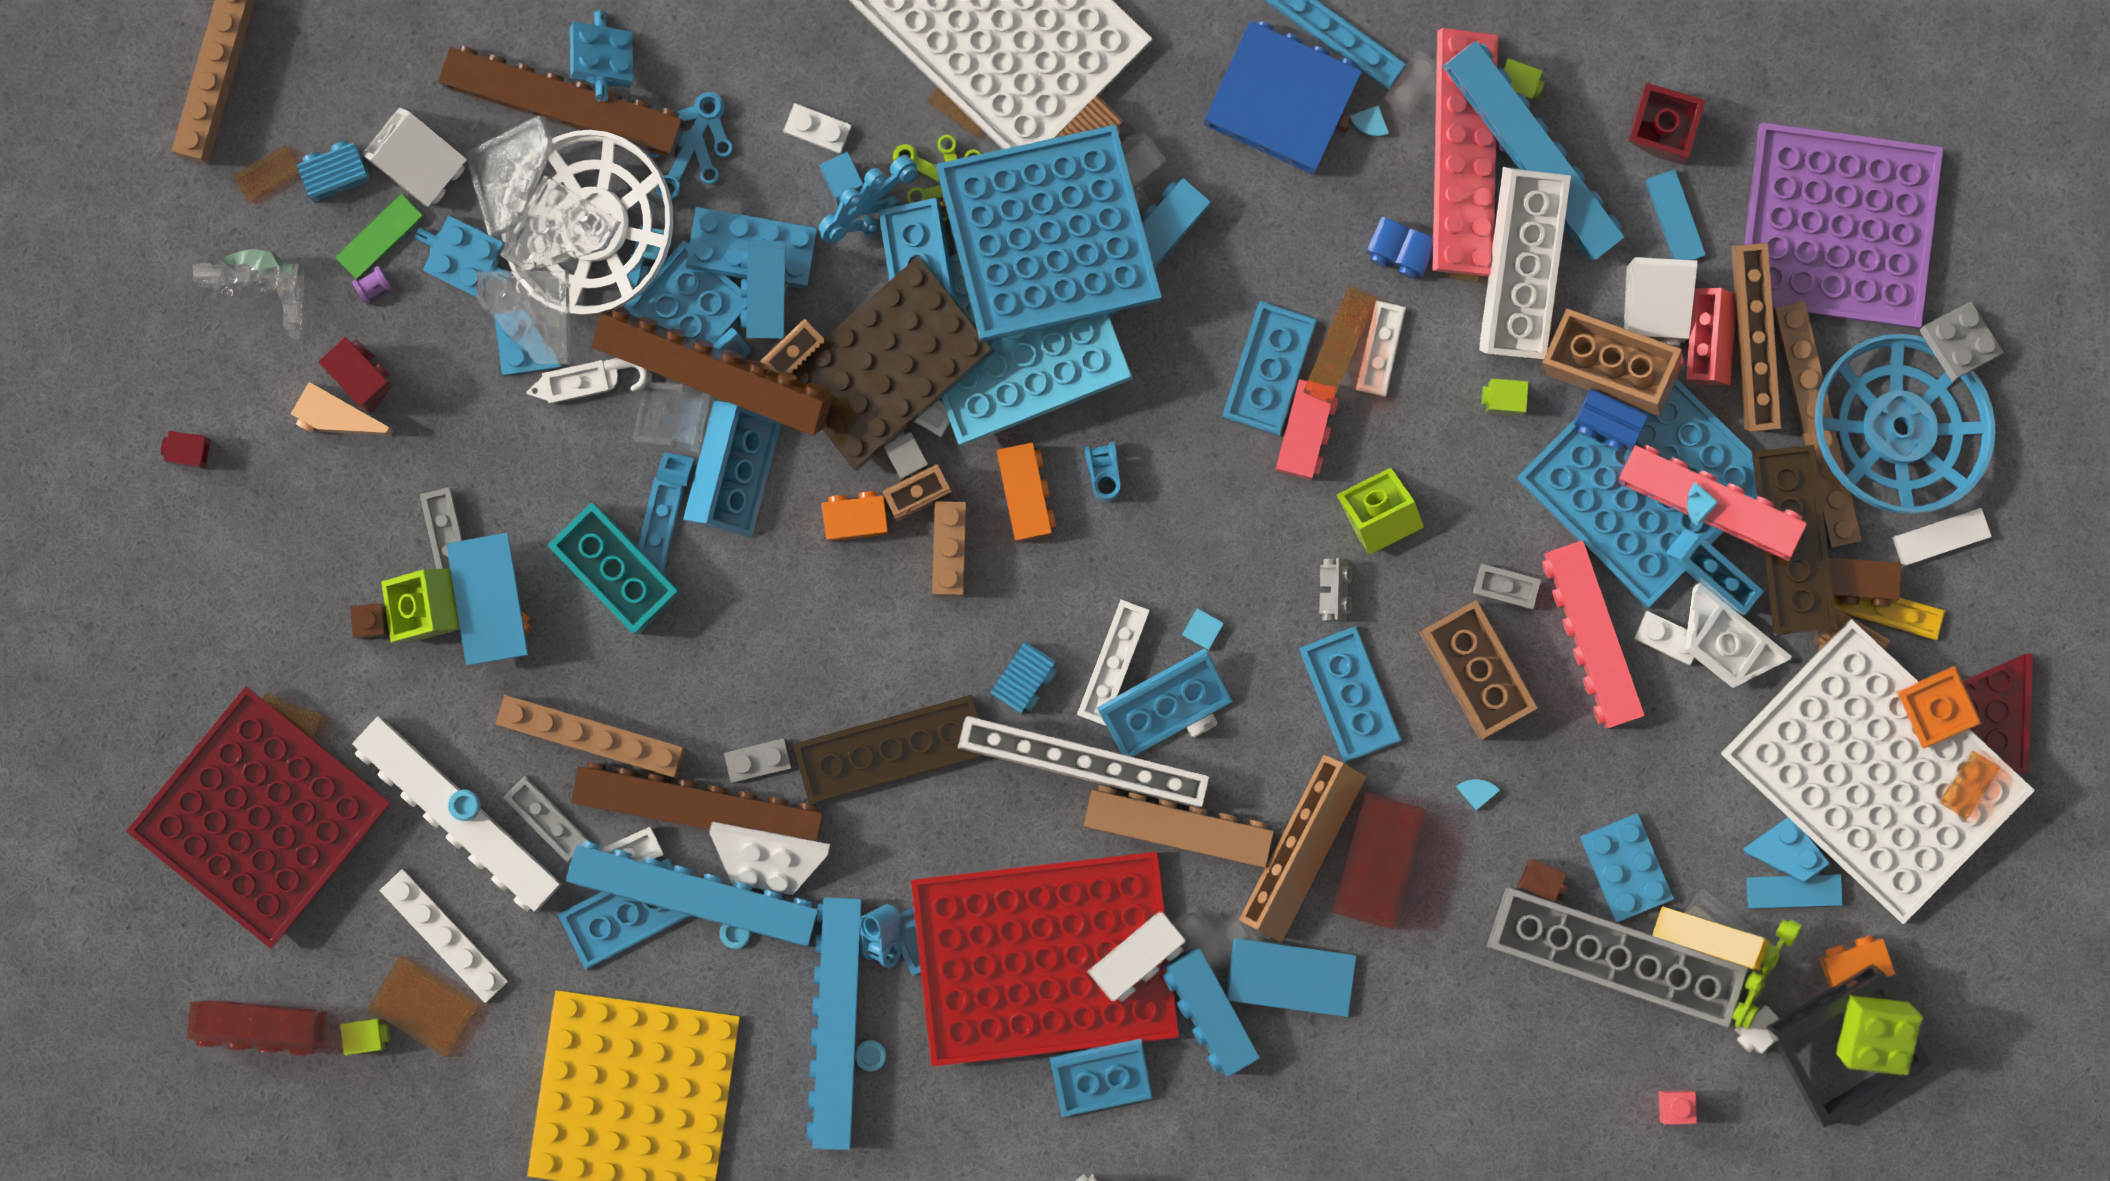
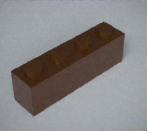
M1829 557L1834 599H1840V604L1859 605L1860 600L1872 601L1871 606L1890 607V603H1895L1899 600L1901 563Z

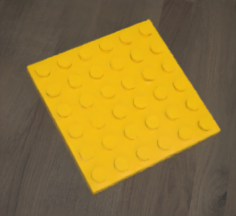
M555 990L527 1176L556 1181H716L740 1016Z

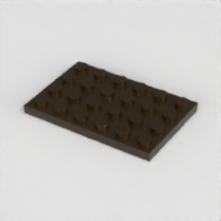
M917 256L825 337L824 343H820L819 348L815 347V352H811V356H806V360H802V365H797V369H793V373L790 374L796 376L797 380L803 383L821 385L825 388L826 392L833 394L825 427L822 430L852 469L858 471L995 350L987 340L980 342L975 324L925 261Z

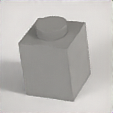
M902 431L884 447L901 481L928 468V464L911 432L905 435Z

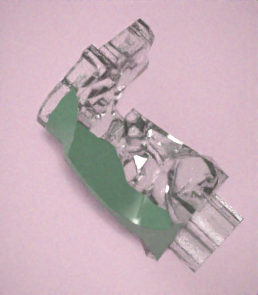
M255 249L243 250L222 258L209 256V263H193V282L199 283L200 288L212 289L222 298L229 296L234 299L248 301L277 290L283 306V328L287 329L288 336L295 340H301L303 303L305 302L302 264L286 263L275 253Z

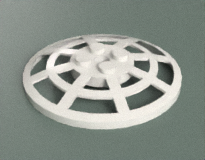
M596 130L573 131L557 136L542 144L530 154L519 167L509 185L501 217L502 241L505 242V255L512 272L521 285L534 298L545 305L562 312L580 315L601 314L602 312L617 309L642 293L657 276L671 244L673 232V205L669 188L663 174L653 159L639 146L626 138ZM579 142H603L601 160H584L567 166L558 150ZM615 145L624 147L638 156L648 166L652 174L642 183H639L629 171L614 164ZM548 159L557 174L545 186L537 204L520 200L521 193L532 173L544 160ZM586 170H600L597 187L581 188L574 176ZM612 173L623 178L633 189L621 199L609 191ZM564 183L570 195L562 203L560 209L547 207L553 193ZM657 185L660 186L665 205L664 235L651 232L652 213L647 194ZM638 201L641 204L643 213V230L629 227L627 210ZM515 211L534 216L533 232L538 253L523 261H520L513 241ZM596 216L598 227L595 231L589 232L587 221L590 217ZM544 218L557 221L556 227L559 241L549 247L546 246L543 236ZM625 239L639 242L634 255L623 266L617 251L621 248ZM648 244L661 247L650 272L633 289L627 274L640 262ZM565 251L579 258L575 275L565 271L553 258ZM607 260L613 274L597 279H586L592 261ZM545 263L547 268L556 277L571 284L565 301L556 299L544 291L528 272ZM617 282L622 295L621 298L602 305H576L583 288H600Z

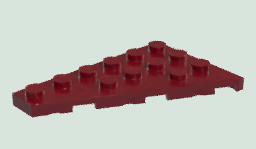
M2023 654L1962 681L1981 721V724L1970 728V730L2017 774H2029L2033 654Z

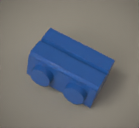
M1591 388L1586 394L1573 425L1579 427L1578 433L1590 439H1595L1596 436L1607 440L1606 446L1623 452L1624 448L1630 450L1635 445L1648 414Z

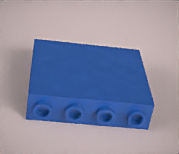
M1250 21L1204 119V126L1315 176L1362 71L1357 69L1358 65L1353 61L1341 58L1339 61L1330 57V52L1319 46L1310 48L1301 44L1302 40L1295 35L1286 33L1283 36L1274 32V27L1266 22L1258 21L1256 24Z

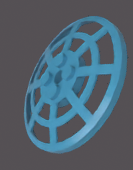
M1890 334L1871 338L1854 346L1839 358L1826 374L1819 389L1815 405V428L1823 457L1832 473L1845 488L1859 499L1876 508L1891 513L1907 515L1926 514L1943 509L1960 500L1975 487L1984 475L1991 460L1995 444V419L1987 391L1974 371L1960 377L1974 397L1981 420L1979 422H1962L1958 406L1946 389L1952 383L1946 372L1936 380L1933 376L1922 370L1903 366L1904 347L1914 348L1936 357L1924 337L1908 334ZM1881 347H1891V364L1875 368L1863 374L1860 378L1848 364L1851 360L1867 351ZM1840 373L1850 388L1841 402L1838 419L1823 417V406L1826 394L1833 379ZM1890 376V392L1883 394L1879 398H1876L1865 386L1876 378ZM1903 376L1916 379L1927 385L1929 389L1921 397L1912 392L1903 391ZM1855 395L1868 407L1863 421L1848 420L1849 408ZM1938 397L1947 408L1951 423H1937L1935 413L1930 405ZM1895 420L1905 423L1907 427L1906 435H1901L1895 431ZM1824 430L1839 432L1844 451L1855 466L1847 475L1840 470L1832 457L1825 439ZM1848 433L1864 434L1870 450L1862 459L1858 457L1852 447ZM1982 434L1977 462L1966 479L1951 467L1956 462L1960 453L1963 435ZM1937 436H1952L1950 450L1946 459L1942 461L1931 449L1936 442ZM1879 458L1895 464L1897 480L1883 477L1870 468ZM1922 459L1935 470L1924 478L1910 481L1908 464ZM1865 475L1868 479L1879 485L1898 489L1901 506L1879 501L1864 493L1855 484ZM1942 477L1958 488L1952 494L1937 502L1923 506H1914L1911 490L1929 486Z

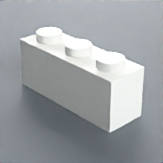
M1158 912L1087 972L1111 1001L1119 998L1122 1002L1135 991L1133 985L1141 978L1147 981L1159 971L1156 965L1166 958L1168 961H1171L1183 951L1180 945L1185 942V939L1162 912Z

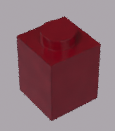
M169 430L168 437H164L161 444V455L164 456L163 461L169 464L206 470L211 439L205 436Z

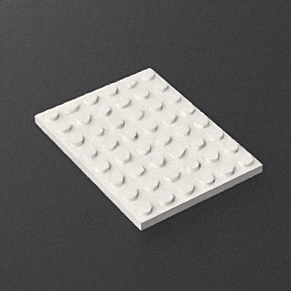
M850 0L875 27L1002 149L1056 138L1096 95H1099L1152 42V38L1112 0Z
M1850 619L1721 754L1904 925L2035 790L1970 729L1922 749L1896 693L1918 681Z

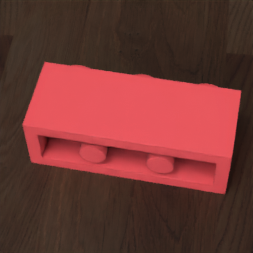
M1723 288L1694 289L1686 380L1701 385H1730L1736 321L1735 293Z
M1299 379L1275 472L1310 481L1313 478V474L1319 475L1324 458L1318 456L1321 444L1327 445L1331 427L1326 426L1328 415H1335L1339 398L1333 397L1334 388Z

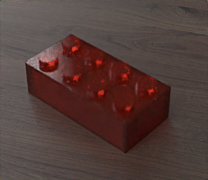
M1367 792L1363 793L1331 913L1394 929L1426 809Z
M213 1000L190 1001L187 1039L196 1040L195 1046L215 1047L221 1046V1043H227V1049L246 1050L252 1049V1045H256L259 1052L277 1053V1051H283V1048H290L289 1054L308 1056V1054H314V1050L323 1048L327 1011Z

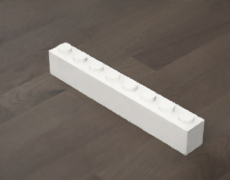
M377 716L352 743L358 749L355 754L368 766L373 763L381 770L378 776L389 786L395 783L403 791L400 796L412 807L418 804L426 812L423 817L435 828L439 825L448 832L447 840L458 849L463 846L471 853L468 859L479 869L482 870L486 867L494 874L491 880L503 891L509 888L516 895L513 900L523 910L528 912L532 909L534 912H538L562 886V883L481 808L478 815L472 820L460 821L455 819L449 812L448 802L452 794L460 789L382 717Z
M968 716L965 718L958 749L1197 808L1202 807L1209 776Z

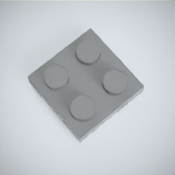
M1972 302L1924 325L1919 330L1952 382L1991 362L2004 353Z

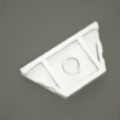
M1699 583L1694 586L1685 650L1729 686L1734 688L1790 660L1791 655L1703 584Z
M712 822L710 828V835L732 884L740 882L753 886V888L793 895L827 857L830 844Z

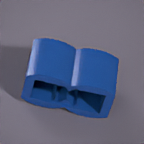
M1381 217L1366 254L1371 256V262L1379 266L1387 267L1388 264L1398 267V273L1410 279H1415L1416 276L1422 278L1433 254V238L1391 219Z

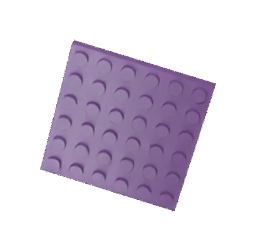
M1760 123L1744 245L1768 243L1773 309L1805 301L1808 314L1920 329L1922 326L1943 147Z

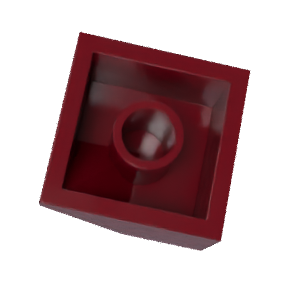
M1646 83L1641 89L1633 115L1629 142L1654 157L1683 165L1689 158L1706 100Z
M344 337L318 363L362 409L371 414L392 387V384L386 379L390 376V373L378 361L373 364L371 360L375 356L363 343L361 344L357 339L352 342L347 337Z

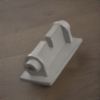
M1342 558L1323 559V565H1320V587H1331V593H1320L1319 614L1322 615V621H1334L1335 616V620L1347 622V614L1351 613L1352 600L1348 596V584L1352 582L1353 571L1349 565V560Z

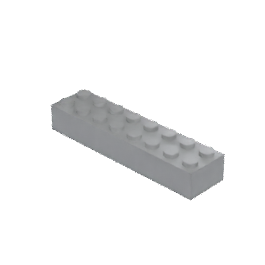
M1505 888L1486 946L1728 1028L1748 969L1511 888Z

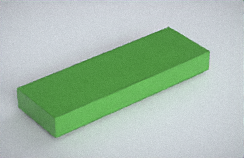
M400 194L335 258L359 280L424 216Z

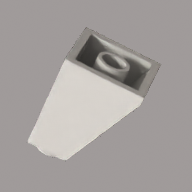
M402 108L396 111L361 154L426 206L439 202L446 192L443 188L450 179L455 181L465 169L463 163L467 160L411 112Z
M1635 257L1626 267L1624 329L1657 341H1662L1674 347H1680V342L1685 343L1690 335L1697 261Z

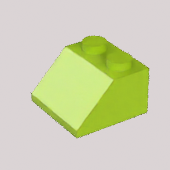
M1391 467L1336 494L1358 539L1369 555L1424 528L1415 501Z

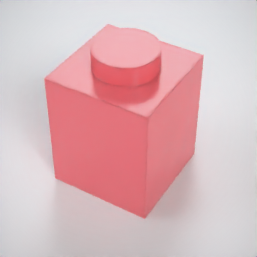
M1691 1090L1659 1091L1660 1122L1663 1124H1696L1695 1092Z

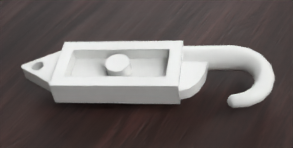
M619 358L600 360L542 373L543 377L526 393L530 396L546 400L549 404H555L609 392L617 384L618 370L635 367L640 372L639 381L631 386V390L636 391L647 383L649 370ZM534 389H538L536 394H533Z

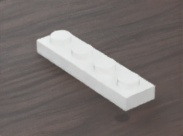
M1120 600L1078 710V716L1106 726L1097 707L1117 697L1150 610Z

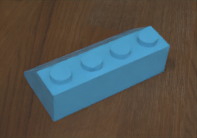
M714 401L683 520L752 538L782 423L732 403Z

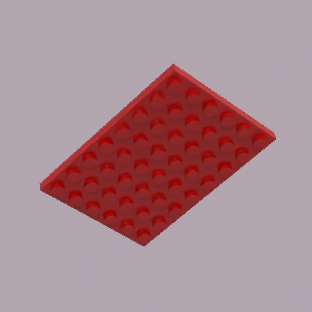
M1157 852L910 880L931 1067L1102 1047L1137 1039L1145 1042L1179 1037L1174 991H1170L1162 975L1166 974L1162 965L1169 962L1166 958L1156 965L1159 971L1147 981H1144L1142 978L1133 985L1135 991L1122 1002L1119 998L1111 1001L1087 972L1158 912L1164 914Z

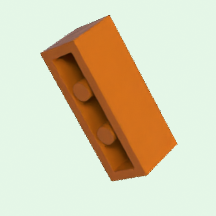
M1033 443L998 449L997 456L1015 543L1050 536L1051 528L1056 527L1053 509H1046L1044 498L1050 497L1047 480H1040L1038 468L1044 467L1041 450H1034Z

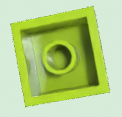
M423 569L381 581L391 642L420 641L460 630L450 569Z
M1850 996L1836 1054L1850 1069L1908 1075L1922 1016L1909 1002Z

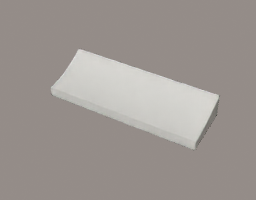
M1503 167L1491 255V273L1488 277L1480 337V351L1487 354L1536 359L1545 358L1550 334L1571 180L1570 175Z

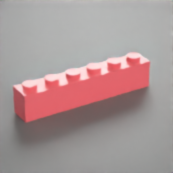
M1643 445L1642 448L1634 446L1619 477V484L1689 516L1687 497L1690 488L1696 482L1719 502L1702 522L1790 561L1807 524L1801 521L1803 518L1801 515L1787 509L1784 513L1773 508L1774 504L1771 501L1757 496L1756 500L1744 495L1745 490L1730 483L1727 487L1716 482L1717 478L1705 471L1700 470L1699 474L1687 469L1689 465L1679 459L1671 458L1670 461L1659 456L1660 452L1648 445Z
M1583 540L1544 554L1546 560L1542 561L1543 569L1547 578H1553L1556 589L1552 590V594L1557 607L1563 606L1566 618L1562 619L1567 636H1573L1577 647L1573 648L1574 658L1578 666H1584L1587 677L1583 678V683L1588 695L1593 694L1597 706L1593 707V711L1598 724L1604 723L1605 729L1645 716Z

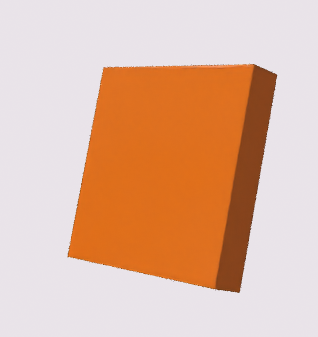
M1955 666L1896 692L1922 749L1981 724Z

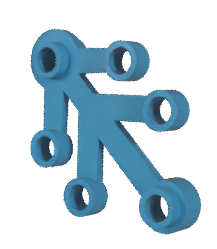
M703 93L696 99L694 106L677 111L680 114L679 118L683 122L696 119L691 130L683 132L678 146L683 147L669 174L663 175L666 184L674 186V191L670 194L671 201L680 195L681 186L679 181L694 151L701 168V180L707 185H713L719 179V173L712 165L703 138L708 124L716 141L714 144L716 155L726 158L733 151L732 144L726 139L720 121L725 111V104L723 99L716 93ZM707 103L715 105V110L712 113L704 111V106ZM719 144H728L729 150L726 153L718 152ZM646 151L652 158H659L662 156L659 154H653L649 151ZM707 170H713L715 177L712 180H706L704 173ZM657 185L655 187V190L658 196L663 200L662 191L660 189V186Z
M908 155L900 156L892 163L890 167L892 176L886 181L885 175L878 168H873L865 175V182L860 193L853 187L845 190L841 195V202L836 213L828 215L820 223L819 231L821 232V238L826 243H832L843 239L846 233L862 231L865 236L874 234L879 228V223L872 215L865 216L861 220L855 219L861 215L878 213V210L903 205L896 196H890L884 200L879 199L900 182L907 184L916 178L918 170L914 161Z

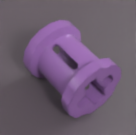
M376 266L374 272L363 279L352 281L353 286L366 305L371 303L370 299L381 292L393 289L379 266Z

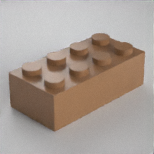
M1566 309L1542 363L1545 374L1549 377L1588 391L1592 388L1629 406L1660 416L1683 366L1684 359L1682 349Z
M1477 600L1419 632L1479 740L1486 738L1537 709L1536 704Z

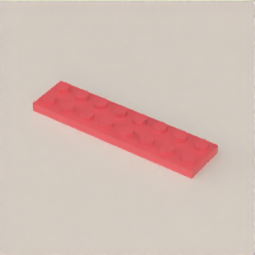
M1442 28L1437 31L1433 271L1489 277L1491 273V255L1495 227L1496 137L1449 77L1442 65L1470 43L1477 41L1479 44L1483 43L1493 54L1491 60L1497 67L1498 35Z

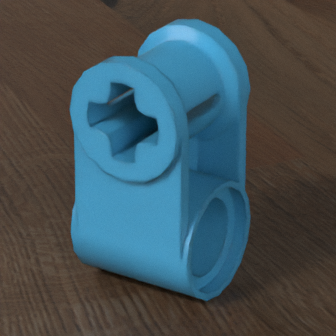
M1112 441L1107 446L1095 448L1084 446L1088 473H1090L1095 497L1104 503L1114 501L1120 493L1119 464L1115 442ZM1109 480L1115 484L1116 488L1111 494H1103L1098 489L1099 483Z
M885 904L862 916L860 919V955L866 960L875 959L886 968H892L897 964L902 951L900 945L901 917L894 906Z

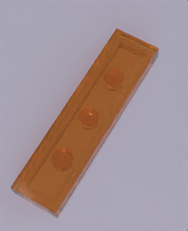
M1348 286L1303 393L1332 404L1377 297Z

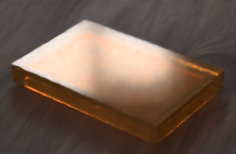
M400 955L367 1009L437 1053L447 1057L480 1004Z

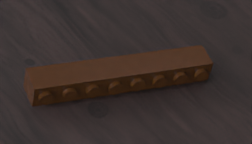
M460 46L459 49L449 47L438 80L444 88L581 131L596 130L609 132L626 138L642 150L671 159L675 158L685 123L679 118L680 114L673 110L662 108L661 112L650 109L651 105L641 100L633 99L632 103L621 100V95L612 91H608L607 101L601 102V98L600 101H597L595 99L596 92L592 91L593 87L579 81H575L574 85L563 82L564 78L549 72L546 73V76L534 73V68L520 63L517 64V67L506 64L505 59L489 54L488 58L477 55L478 51L466 46Z
M623 307L600 314L591 348L812 436L824 429L833 394L826 392L825 388L821 385L803 383L798 381L796 376L787 372H775L770 370L769 366L759 361L750 362L742 359L741 355L735 351H722L713 347V344L707 340H694L685 336L686 333L682 330L675 328L667 329L659 326L658 322L654 319L647 317L639 318L631 315V312Z
M587 762L586 768L578 766L571 803L709 830L712 822L815 842L819 841L824 813L817 812L818 806L800 803L798 809L788 807V800L769 797V802L767 803L757 801V794L739 791L738 797L726 795L727 788L709 785L708 791L696 789L697 783L678 779L677 785L665 783L666 777L648 774L647 779L635 777L636 771L618 768L616 774L605 772L606 765Z

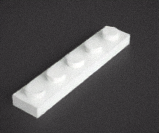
M401 869L379 890L484 1003H487L509 982L404 869Z

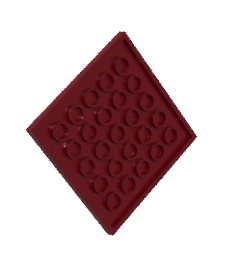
M245 686L126 832L266 946L273 949L391 805V802L248 686Z

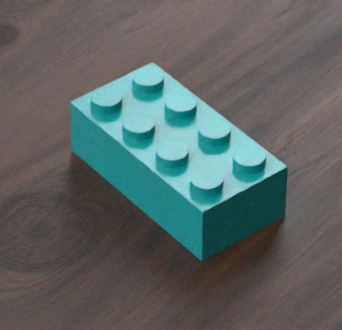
M591 502L547 545L632 634L639 635L682 593L675 583L596 503Z

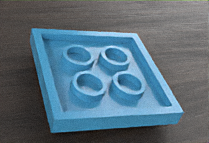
M683 240L665 260L657 276L648 287L632 301L628 302L624 308L628 309L631 315L639 318L647 317L654 319L658 322L659 326L667 329H679L685 332V336L694 340L703 339L714 344L740 318L741 309H747V298H741V289L725 275L685 268L689 244Z

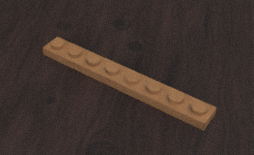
M1804 301L1775 308L1773 312L1805 445L1815 446L1824 525L1829 547L1833 548L1862 541L1851 493L1832 473L1823 457L1817 440L1815 405L1824 379L1806 303ZM1826 394L1823 417L1833 418ZM1824 430L1830 453L1840 470L1846 475L1837 434L1835 431Z

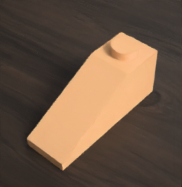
M310 382L291 412V415L298 418L296 425L310 433L316 428L321 432L391 436L394 431Z

